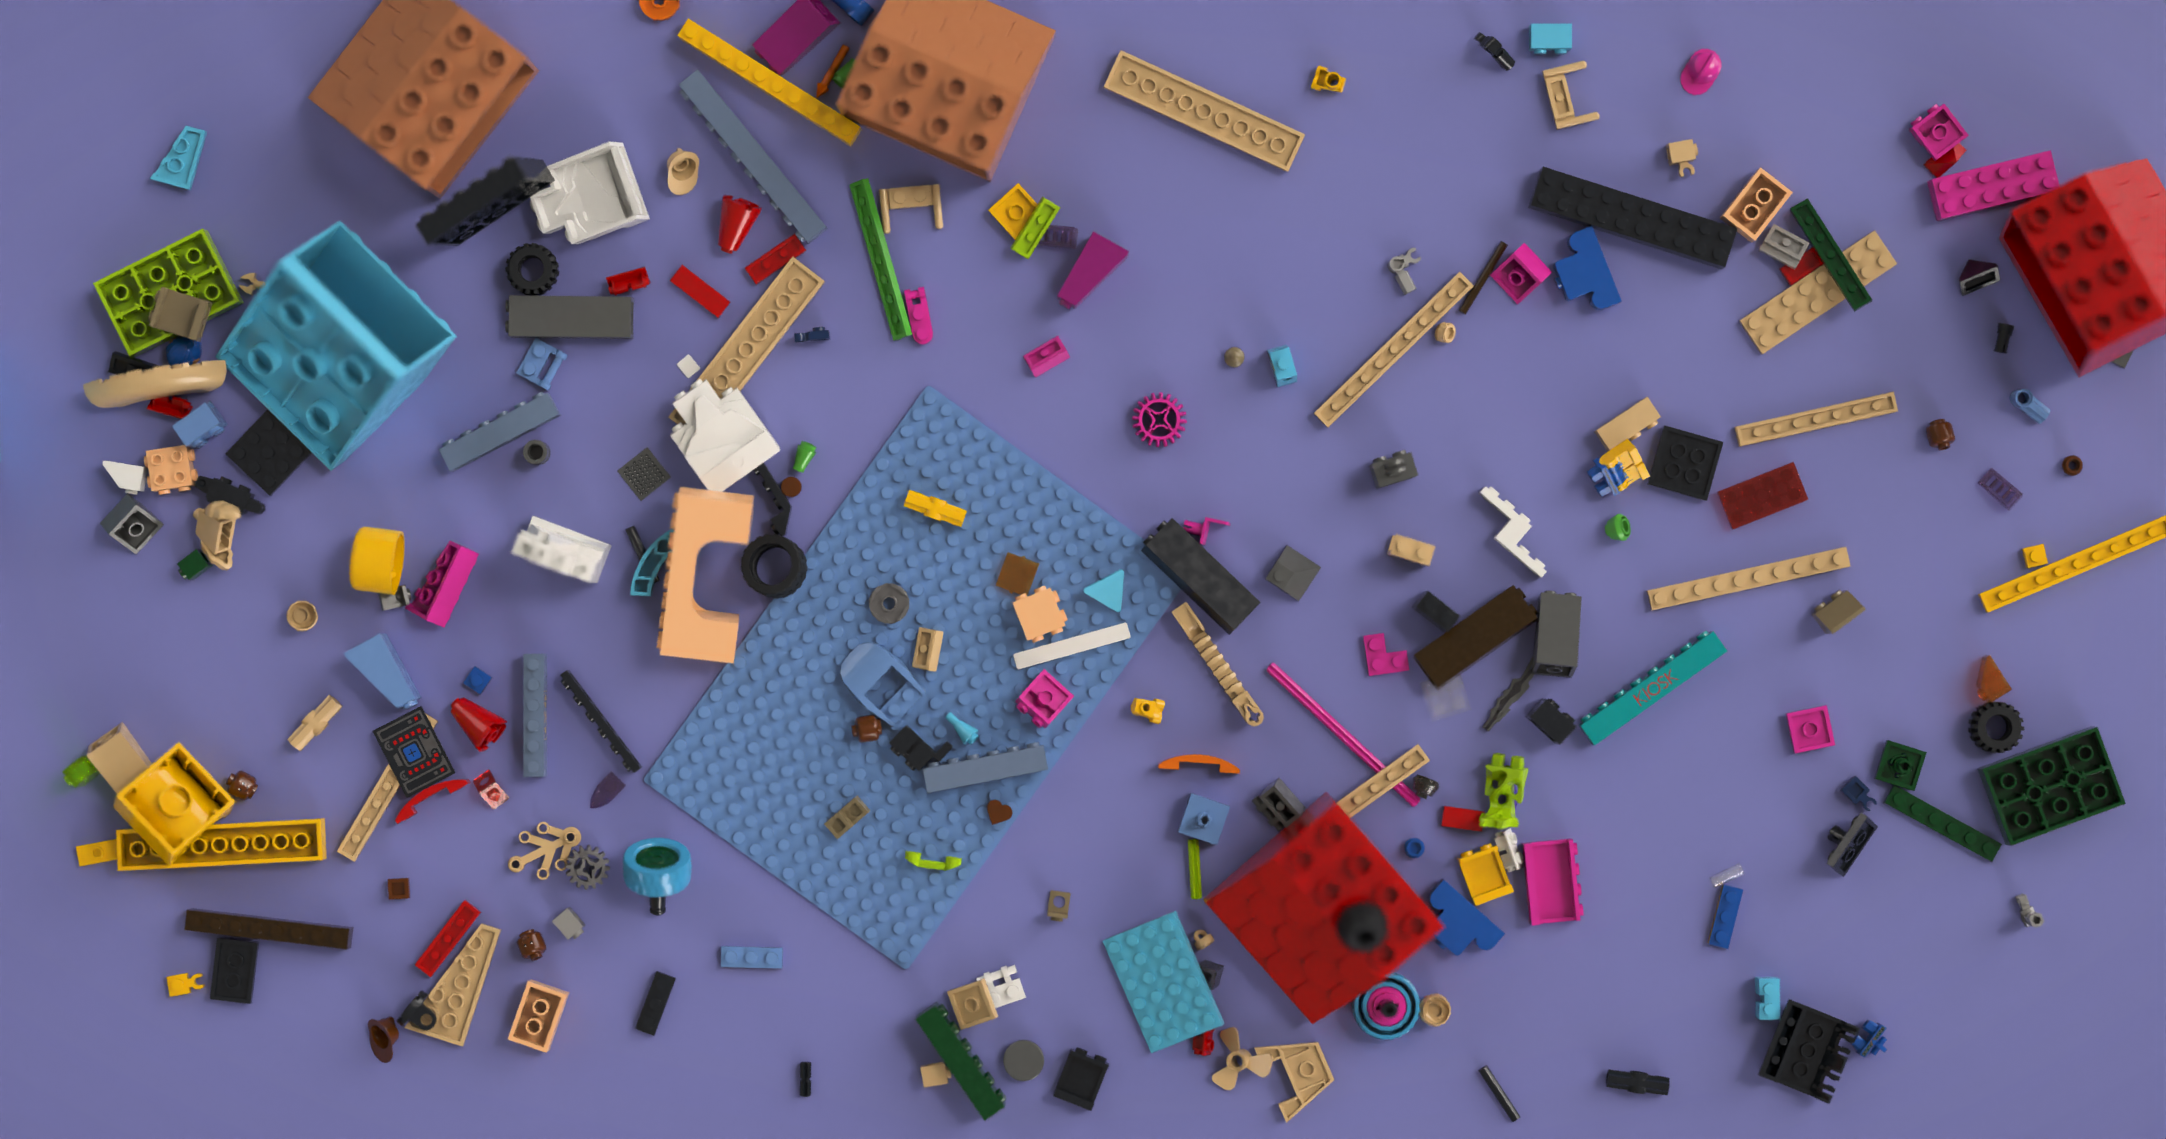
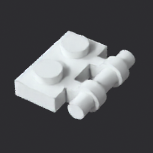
M1015 965L1010 967L1003 966L1001 970L992 973L986 972L983 973L984 976L976 978L977 981L985 979L995 1008L1026 998L1020 978L1011 980L1010 975L1017 973ZM1004 977L1006 983L994 986V980Z

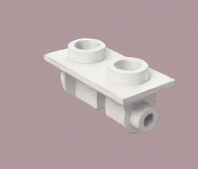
M1511 828L1504 832L1495 833L1496 838L1494 840L1499 852L1507 851L1506 854L1501 855L1504 868L1508 872H1512L1524 867V857L1518 850L1516 845L1517 837L1511 831Z

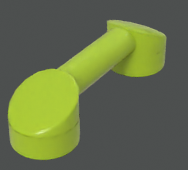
M905 851V859L921 868L946 871L960 866L962 858L946 856L945 862L921 859V853Z

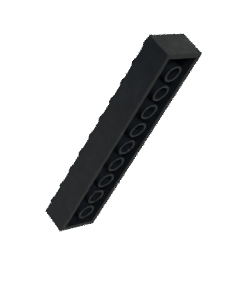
M1547 167L1540 169L1528 207L1587 227L1592 226L1593 229L1719 269L1726 267L1738 229Z

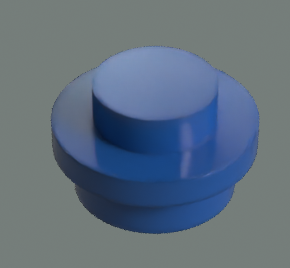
M1410 838L1404 845L1406 855L1411 858L1420 857L1425 850L1424 843L1418 838Z

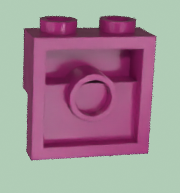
M1935 104L1927 110L1928 116L1924 119L1920 116L1910 123L1913 127L1909 131L1918 143L1925 147L1934 161L1969 136L1945 104L1941 106Z
M1044 669L1015 702L1017 703V709L1023 714L1028 713L1032 717V722L1037 727L1046 728L1071 701L1074 695Z

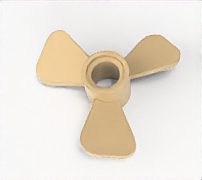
M1235 1027L1221 1031L1220 1038L1231 1053L1226 1059L1227 1066L1213 1074L1212 1081L1225 1090L1233 1089L1236 1085L1239 1071L1246 1068L1259 1077L1269 1075L1273 1063V1056L1270 1053L1252 1056L1248 1050L1240 1049L1239 1033ZM1237 1056L1241 1057L1242 1065L1237 1063Z

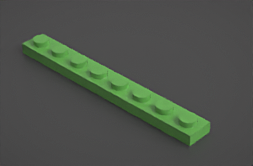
M866 178L850 184V189L893 341L912 335V331L869 179Z

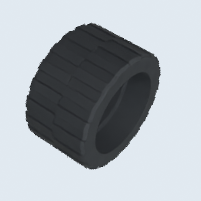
M765 534L751 541L749 546L745 548L741 558V571L744 580L756 592L769 598H784L795 593L802 586L806 578L807 560L802 549L791 540L778 534ZM775 547L782 548L791 557L790 573L779 584H765L758 577V561L767 550Z

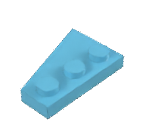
M185 126L172 145V149L160 163L161 165L150 179L191 190L207 131Z

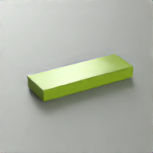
M1042 196L1010 249L1029 259L1060 207Z

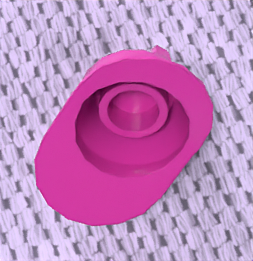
M1700 49L1691 56L1681 74V84L1687 93L1701 95L1707 92L1719 75L1722 67L1719 55L1710 49Z

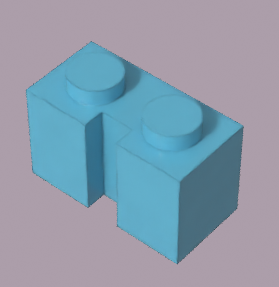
M1531 24L1529 26V51H1534V54H1546V50H1553L1555 54H1567V51L1572 49V24Z
M1755 977V993L1760 995L1761 1000L1755 1001L1756 1018L1759 1020H1780V979L1777 977Z

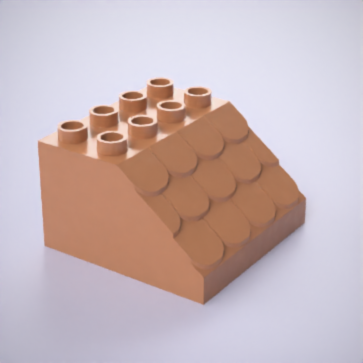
M382 0L307 98L414 181L441 199L539 70L526 56L452 0Z
M886 0L866 36L836 105L841 115L852 122L991 182L1054 40L1056 30L988 0Z

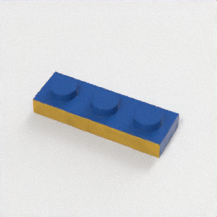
M1722 884L1708 944L1726 949L1729 948L1743 889Z

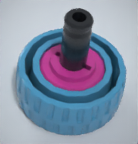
M1392 972L1381 983L1352 1000V1013L1356 1023L1365 1033L1381 1040H1392L1401 1037L1413 1028L1419 1017L1420 999L1414 985L1406 977Z

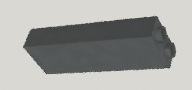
M509 295V300H506V312H509V320L505 322V331L512 338L633 339L634 298Z

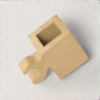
M1692 139L1668 143L1666 151L1669 166L1678 164V174L1680 177L1684 176L1683 170L1685 168L1690 170V175H1694L1695 169L1688 162L1696 159L1698 155L1697 144H1693Z

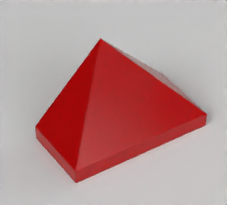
M1958 143L1936 161L1930 157L1923 166L1936 178H1939L1960 159L1966 149Z

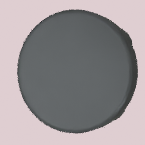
M1030 1040L1015 1041L1005 1051L1003 1058L1004 1068L1016 1080H1032L1043 1069V1052L1036 1043Z

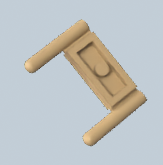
M1585 61L1542 71L1557 130L1598 120L1600 117L1598 112L1575 117L1564 74L1585 69L1587 67Z
M940 184L879 189L882 228L885 234L891 231L889 209L933 205L935 228H943Z

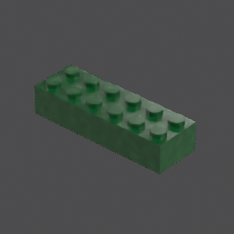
M935 1002L919 1013L915 1020L985 1121L1005 1107L1006 1096L1000 1088H995L993 1085L995 1080L990 1072L987 1071L985 1073L982 1069L983 1062L977 1054L975 1056L970 1051L972 1046L966 1037L961 1038L959 1035L961 1030L954 1020L950 1022L947 1017L949 1012L945 1006Z

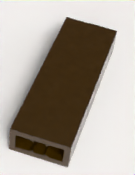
M1512 585L1448 632L1414 654L1413 659L1437 691L1537 621V610L1532 604H1527L1524 600L1526 596L1520 588L1516 589Z

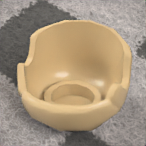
M296 601L290 605L286 613L288 624L297 631H307L313 628L318 620L315 606L307 601Z

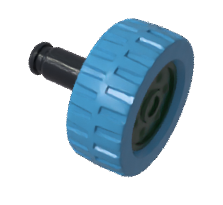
M667 838L644 839L632 844L624 853L623 878L625 884L633 892L649 896L650 913L653 915L664 914L666 912V896L680 892L691 880V854L678 841Z

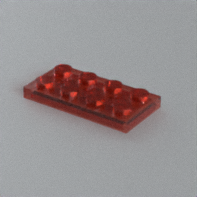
M1794 462L1717 492L1732 530L1809 500Z

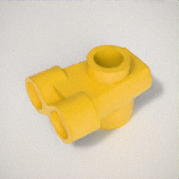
M1318 65L1311 89L1318 91L1325 89L1342 93L1346 78L1341 77L1336 72H1329L1326 67ZM1333 81H1337V82H1338L1337 85L1331 86V83H1332Z
M1134 698L1130 707L1131 712L1136 716L1148 718L1149 722L1160 724L1165 701L1156 698L1153 701Z

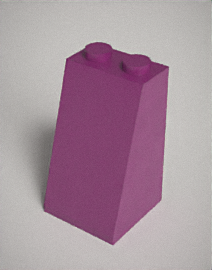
M797 0L752 45L755 48V53L769 63L768 67L770 70L782 75L789 71L841 22L821 0Z
M1093 232L1057 295V299L1060 300L1059 304L1069 310L1071 307L1076 309L1127 259L1129 251Z

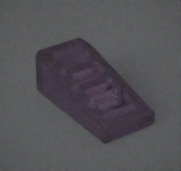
M1049 225L1045 232L1044 241L1040 240L1038 245L1076 249L1078 229L1068 226ZM1050 231H1053L1052 241H1049ZM1059 231L1062 232L1061 242H1058ZM1067 232L1069 233L1068 243L1066 242Z
M1993 468L1978 482L1982 488L2008 511L2023 497V494ZM1993 476L1996 477L1990 486L1986 485ZM1999 481L2002 483L1996 491L1992 490ZM2007 487L2008 491L2001 497L1999 494ZM2013 493V498L2007 502L2006 499Z

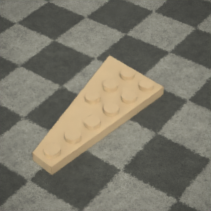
M481 923L423 1003L433 1010L437 1016L435 1026L432 1029L423 1030L409 1021L404 1028L462 1047L464 1046L501 929ZM424 1014L421 1016V1022L424 1025H429L432 1023V1017L429 1014Z

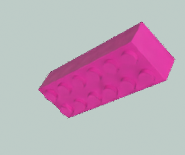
M2051 150L1934 178L1927 182L1937 221L2038 197L2059 187Z

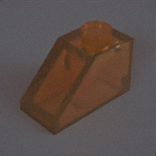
M1990 655L1983 656L1976 683L1979 689L1977 693L1983 701L1986 700V702L1992 703L2012 689Z

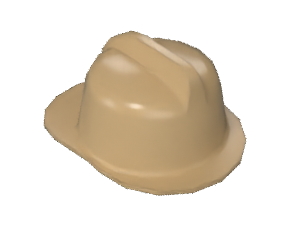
M677 148L676 152L672 153L667 160V182L671 192L676 195H683L690 192L696 185L699 158L693 152Z

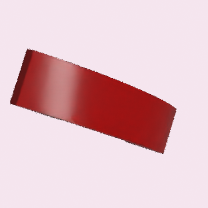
M449 780L424 789L401 809L395 819L396 824L417 814L418 812L414 807L416 804L446 787L450 794L470 784V780Z

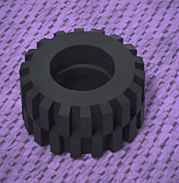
M526 243L522 247H516V251L509 254L511 257L507 259V267H505V272L508 274L507 279L511 282V285L518 291L532 296L542 295L546 293V290L550 291L553 288L552 285L557 282L556 277L559 276V264L556 261V257L547 248L536 243ZM529 258H538L544 265L542 276L535 281H527L521 274L522 265Z
M1987 702L1983 706H1978L1976 708L1977 711L1971 714L1973 716L1972 720L1969 719L1968 724H1971V728H1968V732L1972 734L1970 736L1971 740L1976 742L1975 745L1992 753H2004V751L2012 750L2013 746L2019 744L2017 741L2022 739L2021 731H2024V726H2021V723L2024 721L2023 718L2018 716L2020 714L2018 710H2014L2012 705H2007L2003 702ZM1994 715L2001 716L2006 723V731L1999 739L1990 738L1986 731L1987 721Z

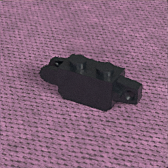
M204 476L198 477L195 487L206 493L208 502L212 503L223 500L238 507L241 515L247 514L248 511L256 514H262L266 511L265 505L254 499L255 494L250 493V488L241 484L239 487L232 485V480L223 476L220 479H211Z

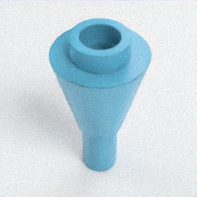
M951 712L945 717L954 726L964 745L968 743L970 745L973 744L979 737L977 735L979 730L959 720Z

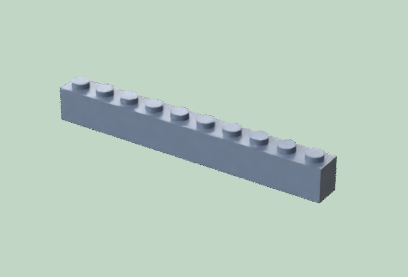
M698 69L679 84L682 89L679 91L686 101L690 99L695 104L692 107L699 117L704 115L708 120L705 122L712 133L715 130L720 135L718 140L725 148L728 146L731 148L733 153L730 155L738 164L740 162L744 164L746 168L743 171L750 179L755 178L758 181L757 188L763 195L767 193L772 200L769 202L776 211L780 209L785 214L782 217L789 227L794 225L798 230L795 234L802 243L806 240L810 244L828 229Z

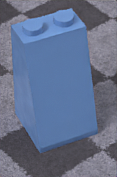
M378 634L344 653L345 657L396 708H404L405 710L418 704L417 700L421 696L387 634Z

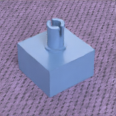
M1190 793L1178 832L1217 845L1230 806Z

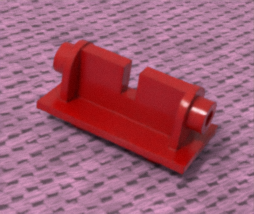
M645 267L606 277L610 295L614 294L615 296L628 292V289L631 288L635 290L642 287L646 288V285H650V279Z
M169 396L151 399L147 406L148 410L180 419L190 414L193 408L188 399L175 396L172 397V400H169Z
M1215 1028L1202 1033L1201 1036L1193 1037L1192 1050H1194V1054L1202 1056L1211 1055L1214 1049L1212 1037Z

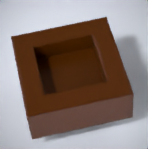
M409 878L388 879L389 900L410 898Z

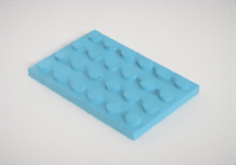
M1176 911L1103 940L1151 1053L1225 1024Z

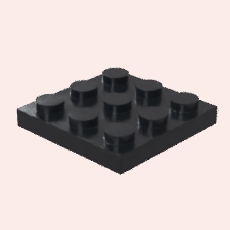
M266 410L229 449L226 455L269 496H272L312 452L273 413Z
M1664 425L1647 485L1707 501L1723 442Z

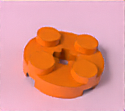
M639 0L643 13L654 21L670 19L680 8V0H664L663 5L655 4L654 1L656 0Z

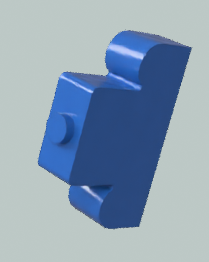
M1590 226L1572 234L1567 241L1569 250L1575 254L1553 264V269L1557 276L1554 278L1558 289H1562L1565 299L1570 301L1591 293L1590 304L1597 310H1603L1622 302L1593 227Z
M1441 879L1430 892L1428 897L1429 903L1434 908L1441 910L1436 918L1444 926L1434 936L1436 938L1434 942L1443 950L1447 947L1452 953L1459 956L1473 939L1479 948L1490 950L1505 935L1501 929L1444 879Z

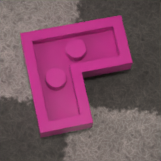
M1384 633L1363 636L1369 676L1409 670L1407 650L1386 653Z

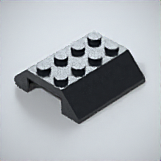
M1788 999L1758 1075L1830 1104L1833 1096L1823 1092V1089L1834 1093L1835 1088L1824 1084V1079L1827 1076L1834 1081H1839L1840 1076L1830 1071L1833 1070L1842 1074L1848 1058L1838 1054V1051L1850 1055L1851 1051L1838 1044L1841 1038L1847 1042L1854 1043L1856 1039L1846 1035V1032L1857 1036L1860 1028Z

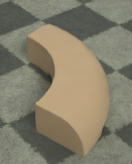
M202 361L189 365V363L171 366V368L170 365L144 371L136 370L126 372V374L110 376V379H105L103 382L102 379L83 384V389L86 397L92 404L103 408L124 407L133 403L167 396L206 393L219 388L223 384L226 377V361Z

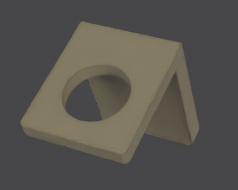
M1050 891L1047 916H1050L1051 920L1063 921V918L1067 919L1071 893ZM1056 896L1064 897L1065 905L1058 908L1053 904Z

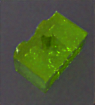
M81 756L62 771L65 775L63 778L66 783L74 787L85 786L100 774L87 756Z

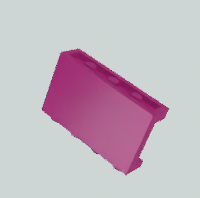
M1571 838L1522 843L1530 925L1581 921L1580 916H1583V905L1579 904L1578 896L1582 895L1581 884L1577 883L1576 875H1580L1579 864L1575 863L1574 856L1578 855L1577 843H1573Z

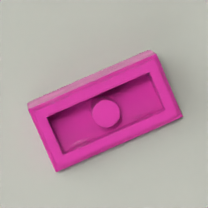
M1058 336L1023 356L1035 377L1070 358Z

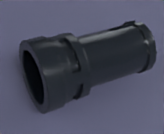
M1998 323V336L1994 352L2007 354L2009 339L2012 336L2014 326Z

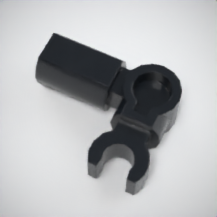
M1480 32L1474 37L1480 43V46L1492 55L1502 69L1508 71L1514 66V59L1502 48L1501 43L1492 36L1486 37Z

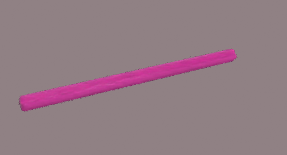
M1271 663L1267 667L1266 671L1373 771L1378 773L1386 767L1275 663ZM1402 781L1393 787L1412 807H1415L1420 802V798Z

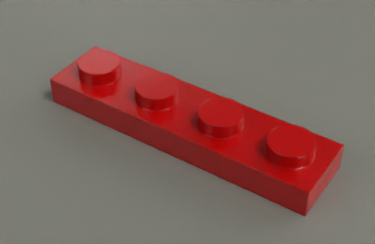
M464 900L416 962L415 966L429 977H432L481 914V911L467 900Z

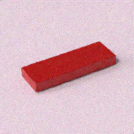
M793 234L746 266L745 270L757 285L784 267L792 257L797 258L806 252V249L797 236Z
M681 265L670 280L718 318L731 303L683 265Z

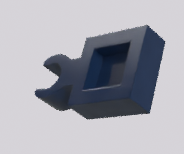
M825 327L812 328V332L795 333V342L830 340V331L825 330Z
M1853 776L1841 789L1855 805L1860 801L1866 811H1870L1866 805L1868 801H1872L1874 805L1877 804L1875 799L1866 795L1870 789L1857 776Z

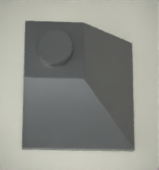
M1287 545L1265 580L1299 601L1321 567Z

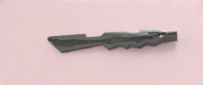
M1533 657L1522 677L1512 679L1510 688L1503 691V696L1497 699L1496 706L1491 709L1490 717L1483 725V728L1488 732L1510 711L1509 707L1511 704L1516 702L1530 687L1528 682L1535 675L1531 674Z

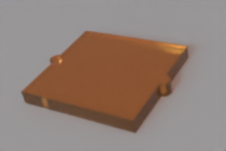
M1008 552L996 586L1009 590L1010 593L1015 592L1020 595L1026 593L1028 596L1039 563L1028 560L1025 556L1020 557Z

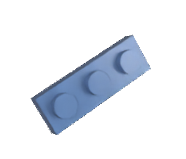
M721 946V967L782 969L783 948Z

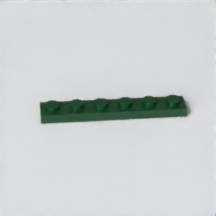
M1807 198L1790 208L1793 217L1853 311L1855 312L1872 302V298L1809 199Z
M1895 785L1892 786L1883 802L1990 862L1994 860L2002 845Z

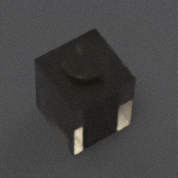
M1204 960L1199 966L1209 989L1214 990L1220 984L1224 966Z

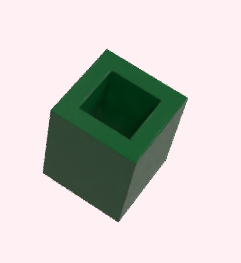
M201 549L194 550L177 563L180 568L178 569L180 575L184 579L188 578L189 580H195L213 566Z

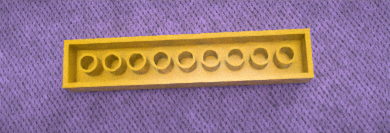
M325 818L212 824L170 866L133 828L116 830L118 871L327 859Z

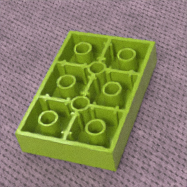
M203 228L93 283L131 357H137L179 336L149 326V314L151 310L155 309V295L158 290H161V287L213 303L207 321L244 303L208 230Z

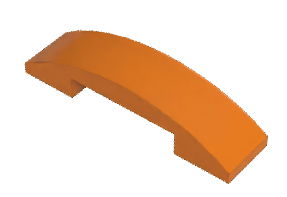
M1203 754L1179 755L1158 763V768L1179 770V761L1219 764V772L1240 774V769L1228 761Z

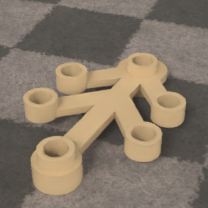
M540 822L537 825V831L540 834L549 833L560 837L553 842L532 835L529 831H522L519 834L520 842H529L541 846V848L523 857L514 856L508 861L509 869L512 872H520L524 869L525 864L545 855L542 866L537 871V877L545 880L550 875L549 869L556 849L563 846L561 857L555 862V867L559 871L565 870L566 867L560 868L558 862L564 861L567 864V856L570 855L572 847L580 843L581 833L577 828L567 827L562 830L550 826L547 822ZM542 824H545L547 826V830L545 832L540 830V826ZM523 833L528 834L529 839L527 841L522 839ZM569 833L574 835L573 841L568 840L567 835ZM516 860L519 862L520 865L518 868L513 867V861ZM541 870H545L547 872L546 877L540 876Z

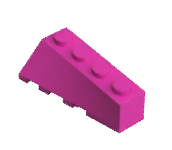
M449 541L436 561V568L428 572L425 577L427 579L422 589L418 587L414 593L416 598L410 605H406L405 609L445 628L453 608L459 600L461 591L467 583L469 574L476 564L479 553Z

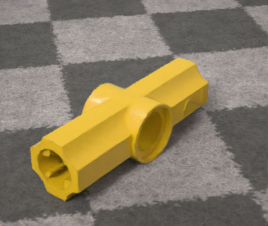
M909 490L904 503V507L924 513L923 515L938 521L943 520L960 527L967 513V510L947 504L944 500L933 496L928 497Z

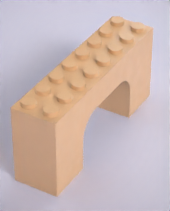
M680 487L679 493L675 492L673 509H677V513H672L671 529L675 530L670 532L668 549H672V552H668L666 569H670V572H666L664 589L668 590L663 592L661 609H665V612L661 611L659 628L663 629V631H659L657 648L661 649L660 655L734 663L739 614L709 611L700 607L693 597L694 574L697 553L706 543L725 541L748 544L753 495Z

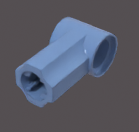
M2027 389L2014 390L2010 395L2011 404L2021 409L2038 424H2041L2051 412L2048 407L2035 398L2031 391ZM2020 393H2023L2025 396V401L2022 404L2018 401Z

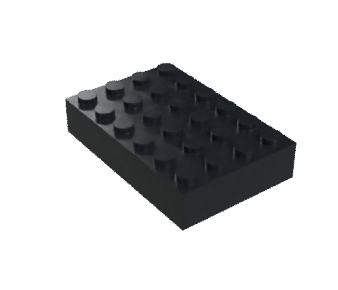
M508 157L502 161V166L490 169L481 180L476 179L472 181L468 189L465 191L460 190L453 194V199L449 202L444 201L436 206L437 210L422 215L420 221L415 225L427 245L459 246L554 182L555 179L544 161L534 158Z

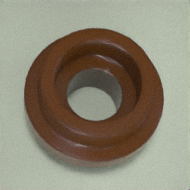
M2075 455L2067 456L2062 462L2063 471L2070 476L2079 474L2083 468L2081 459ZM2070 462L2075 464L2074 469L2069 468Z

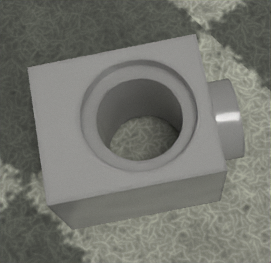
M571 907L565 909L552 921L567 939L571 937L576 939L584 932L582 930L585 926L584 922Z

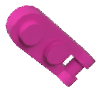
M924 286L918 287V290H904L913 338L921 345L928 344L933 338V330ZM920 298L921 303L913 305L912 299Z

